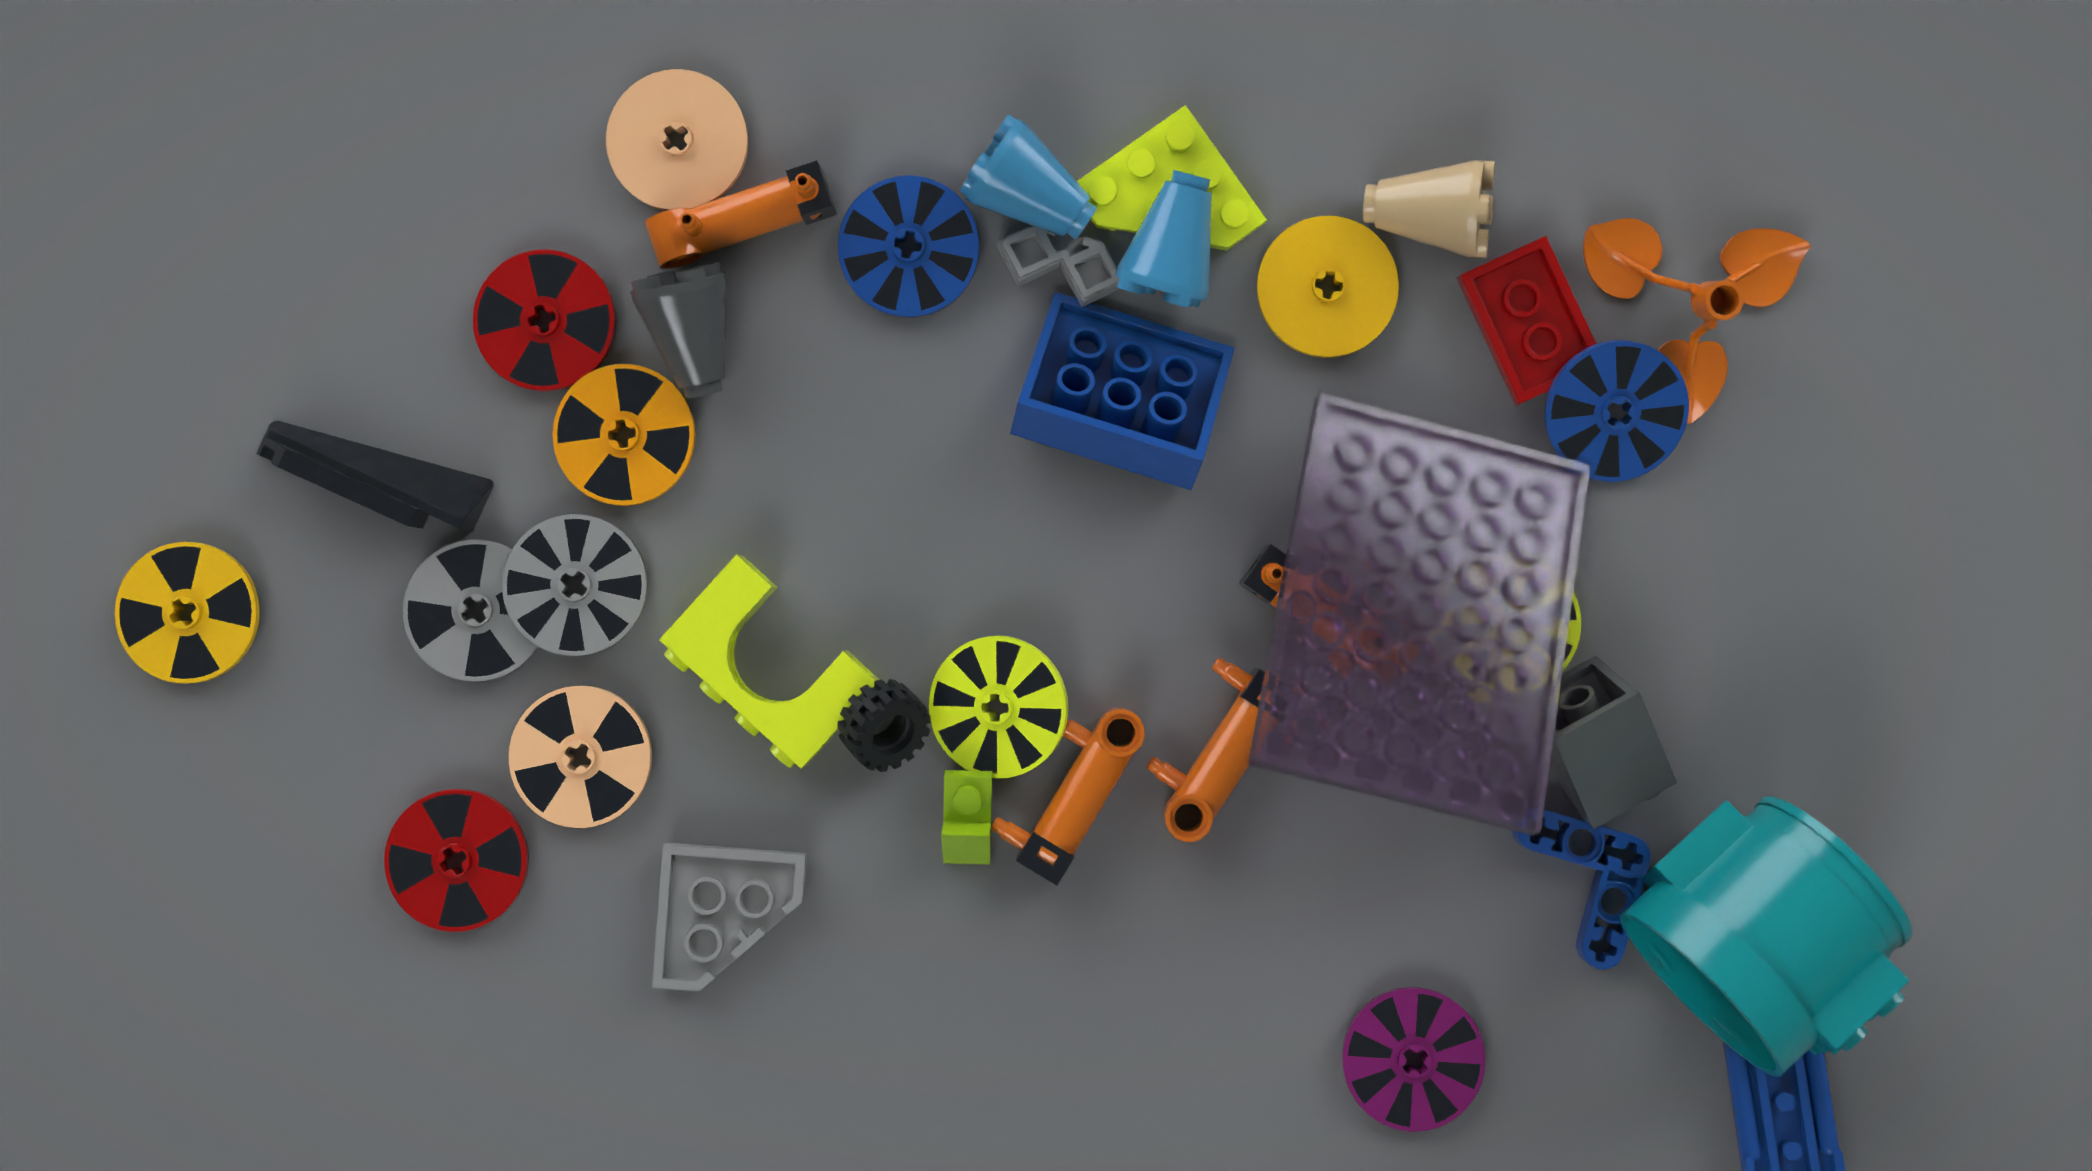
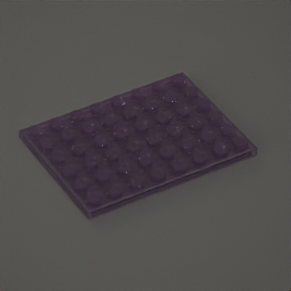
M1319 393L1314 399L1248 765L1529 835L1540 833L1590 465Z

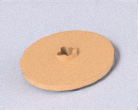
M670 69L643 77L622 94L609 117L606 131V149L610 165L617 179L638 200L651 207L665 211L675 208H692L719 199L737 181L747 158L748 130L740 107L721 84L695 71ZM674 130L679 135L684 134L686 131L688 132L684 137L687 146L681 151L675 146L669 150L667 149L671 144L668 135Z

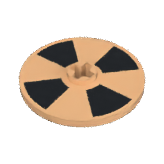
M593 686L564 687L539 698L519 719L509 745L510 774L522 800L540 817L554 824L570 828L595 827L622 815L642 794L652 767L651 740L640 715L620 696ZM586 745L589 748L586 756L591 760L590 765L583 764L575 768L572 765L575 757L570 753L571 748L579 749Z

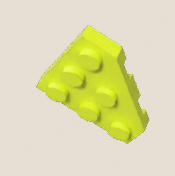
M1186 105L1077 181L1090 196L1088 202L1097 207L1090 220L1098 229L1137 233L1165 181H1171L1173 170L1211 180L1207 192L1212 193L1210 248L1227 251L1267 222L1263 213Z

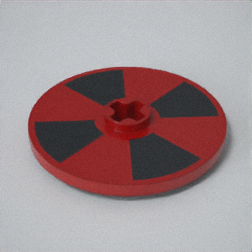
M531 250L517 254L502 262L486 278L475 300L473 330L477 346L485 361L502 378L529 390L557 391L572 387L580 378L598 369L605 360L615 336L616 311L608 287L598 273L588 264L573 255L557 250ZM545 309L551 315H556V320L549 323V331L547 332L538 326H534V321L541 317L540 310Z
M469 789L438 791L410 805L393 825L384 853L386 880L397 903L408 915L421 924L447 932L473 930L494 921L505 913L515 902L524 886L529 862L526 838L514 815L493 797ZM449 849H452L454 853L463 851L466 854L467 859L461 863L463 872L459 867L452 869L448 867L446 861L452 857Z

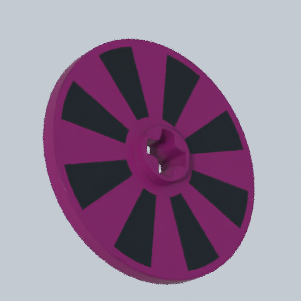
M1404 987L1380 994L1369 1001L1356 1014L1345 1034L1342 1047V1069L1345 1082L1353 1098L1369 1116L1393 1129L1420 1132L1446 1125L1469 1107L1483 1081L1485 1049L1475 1022L1453 999L1427 988ZM1408 1049L1415 1053L1420 1052L1422 1049L1424 1050L1420 1055L1423 1065L1417 1070L1412 1065L1407 1066L1405 1069L1403 1068L1407 1062L1403 1054Z

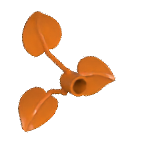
M1621 218L1589 226L1584 235L1583 257L1590 278L1602 292L1609 296L1624 299L1633 298L1641 291L1645 279L1652 283L1692 294L1691 308L1699 318L1704 319L1703 323L1691 333L1689 342L1674 339L1664 343L1658 349V351L1674 363L1684 379L1689 398L1687 424H1691L1700 418L1714 403L1724 385L1728 370V361L1724 348L1715 341L1699 342L1700 337L1709 329H1715L1717 320H1729L1735 317L1741 311L1743 303L1749 306L1765 307L1779 301L1794 283L1799 267L1811 245L1801 237L1777 229L1756 228L1739 232L1726 242L1720 252V264L1729 276L1723 281H1707L1698 285L1697 283H1688L1651 272L1659 264L1662 257V243L1659 234L1644 221L1634 218Z

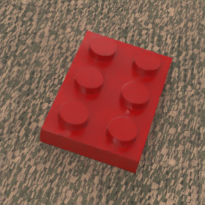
M1546 235L1467 271L1456 278L1515 406L1549 391L1558 372L1572 357L1584 349L1597 344Z

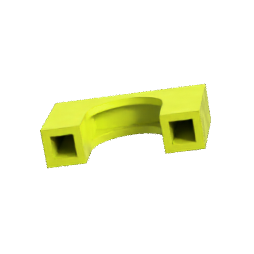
M736 554L659 641L668 648L664 652V656L673 665L683 672L690 668L703 680L699 687L706 695L718 704L725 700L738 711L734 719L753 736L761 732L773 743L769 750L779 761L789 768L796 764L802 769L812 761L839 731L838 721L844 720L840 715L842 708H849L851 705L848 699L853 694L858 697L862 694L861 687L868 684L872 688L874 687V681L880 679L847 650L843 651L806 692L792 700H771L753 692L743 682L736 668L734 657L735 644L746 622L778 587L744 556Z

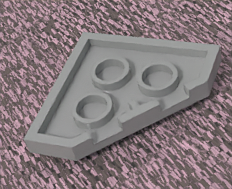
M678 843L663 844L652 988L701 991L724 969L745 953L804 901L808 853Z

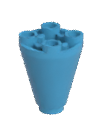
M1009 114L998 128L986 152H982L967 175L968 178L960 189V192L966 195L965 199L976 206L1062 237L1067 233L1074 239L1078 238L1097 209L1096 206L1088 202L1090 196L1033 130L1019 118L1016 120Z
M1173 170L1171 181H1165L1117 267L1115 276L1119 277L1118 288L1145 295V293L1155 294V290L1164 291L1163 301L1190 308V306L1199 307L1201 300L1206 301L1209 292L1212 193L1207 192L1210 179Z

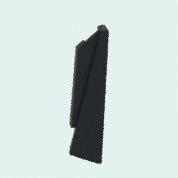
M274 421L269 425L256 453L271 460V463L278 468L408 527L423 529L428 516L431 515L459 529L473 531L494 487L493 481L488 478L281 421Z

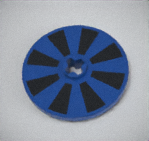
M913 175L896 176L870 186L851 204L841 223L838 236V255L841 269L850 287L869 306L895 317H923L946 308L968 287L978 264L979 236L976 223L967 205L950 188L926 177ZM907 235L915 236L916 244L922 246L921 251H913L910 258H903L902 250L896 247L897 242H905Z
M1631 340L1601 342L1584 349L1572 357L1554 378L1549 388L1544 408L1546 433L1551 446L1560 459L1579 474L1599 481L1615 482L1630 480L1656 468L1678 445L1688 420V392L1684 379L1677 367L1660 351L1646 344ZM1612 402L1617 405L1623 404L1622 410L1626 414L1621 420L1613 417L1608 421L1611 413L1607 408Z

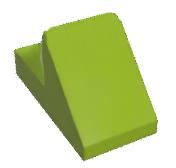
M945 770L943 826L941 832L943 863L991 864L992 771Z

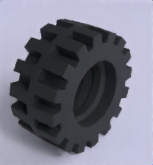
M882 679L874 681V687L870 688L866 684L860 688L862 694L858 697L853 694L848 699L851 705L849 708H842L840 715L844 720L838 721V730L841 732L839 734L840 740L862 765L872 771L877 768L879 772H886L889 765L893 769L901 767L903 759L909 762L915 757L912 753L915 749H922L925 743L921 739L922 737L929 736L930 728L927 724L931 723V718L927 713L928 709L903 683L899 684L893 679H889L887 684ZM895 716L892 723L885 730L874 735L876 729L883 721Z

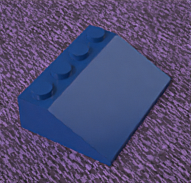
M1055 292L1017 403L1010 434L1192 490L1205 457L1235 348L1093 303L1081 307L1077 298Z

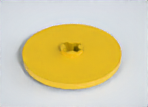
M1329 215L1311 217L1297 222L1284 230L1272 242L1258 270L1256 291L1261 314L1270 330L1278 339L1290 348L1305 355L1335 358L1364 348L1385 329L1396 308L1399 280L1397 268L1390 251L1372 230L1357 221ZM1325 275L1332 276V284L1340 286V291L1333 292L1329 299L1322 297V289L1315 288V282H1321Z

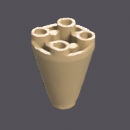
M1473 160L1381 179L1378 181V185L1367 184L1363 203L1364 223H1375V228L1458 255L1487 258L1489 230L1482 229V224H1492L1494 196L1485 194V190H1493L1495 161Z

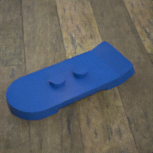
M1723 1042L1742 1171H1845L1843 1153L1839 1149L1825 1053L1813 1055L1808 1050L1782 1076L1775 1077L1752 1065Z

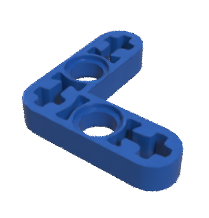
M1539 807L1521 809L1515 814L1511 825L1513 837L1518 844L1535 852L1596 869L1577 935L1576 949L1581 959L1596 969L1606 970L1615 967L1621 961L1628 942V936L1620 922V915L1641 896L1644 885L1641 878L1647 873L1650 864L1651 854L1648 845L1642 839L1629 833L1604 826L1593 829L1584 820ZM1540 816L1539 824L1559 831L1557 841L1543 835H1536L1533 842L1530 841V833L1524 831L1525 823H1534L1536 817ZM1559 821H1563L1564 824L1559 830ZM1578 829L1588 830L1593 839L1591 849L1583 855L1573 854L1568 845L1570 835ZM1608 834L1609 838L1605 842L1604 835ZM1555 842L1557 844L1556 850L1551 849ZM1628 842H1630V850L1637 853L1634 862L1627 861L1624 868H1621L1622 860L1602 852L1604 851L1605 844L1619 849H1626ZM1602 854V862L1599 863L1597 862V860L1600 858ZM1619 888L1624 893L1625 904L1619 912L1607 914L1602 909L1601 897L1608 889ZM1597 916L1609 923L1618 924L1616 931L1609 927L1606 928L1604 941L1611 945V949L1608 953L1601 952L1598 959L1596 958V952L1589 948L1591 940L1599 941L1603 934L1604 927L1595 924Z

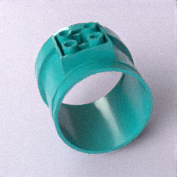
M1773 796L1761 798L1747 816H1743L1728 800H1725L1641 878L1649 889L1620 915L1621 925L1629 940L1671 992L1731 1049L1758 1069L1775 1077L1782 1076L1808 1050L1813 1055L1830 1051L1835 1055L1842 1049L1845 1052L1852 1049L1868 1034V1031L1863 1027L1868 1020L1871 1021L1878 1015L1882 1018L1885 1017L1904 1000L1905 997L1899 991L1910 981L1889 960L1891 953L1897 948L1904 946L1913 936L1911 923L1893 893L1878 875L1832 831L1800 808Z

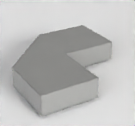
M1032 225L997 241V249L1018 287L1060 268L1081 307L1120 289L1117 287L1119 277L1115 276L1117 267L1102 241L1086 236L1074 239L1067 233L1062 237Z

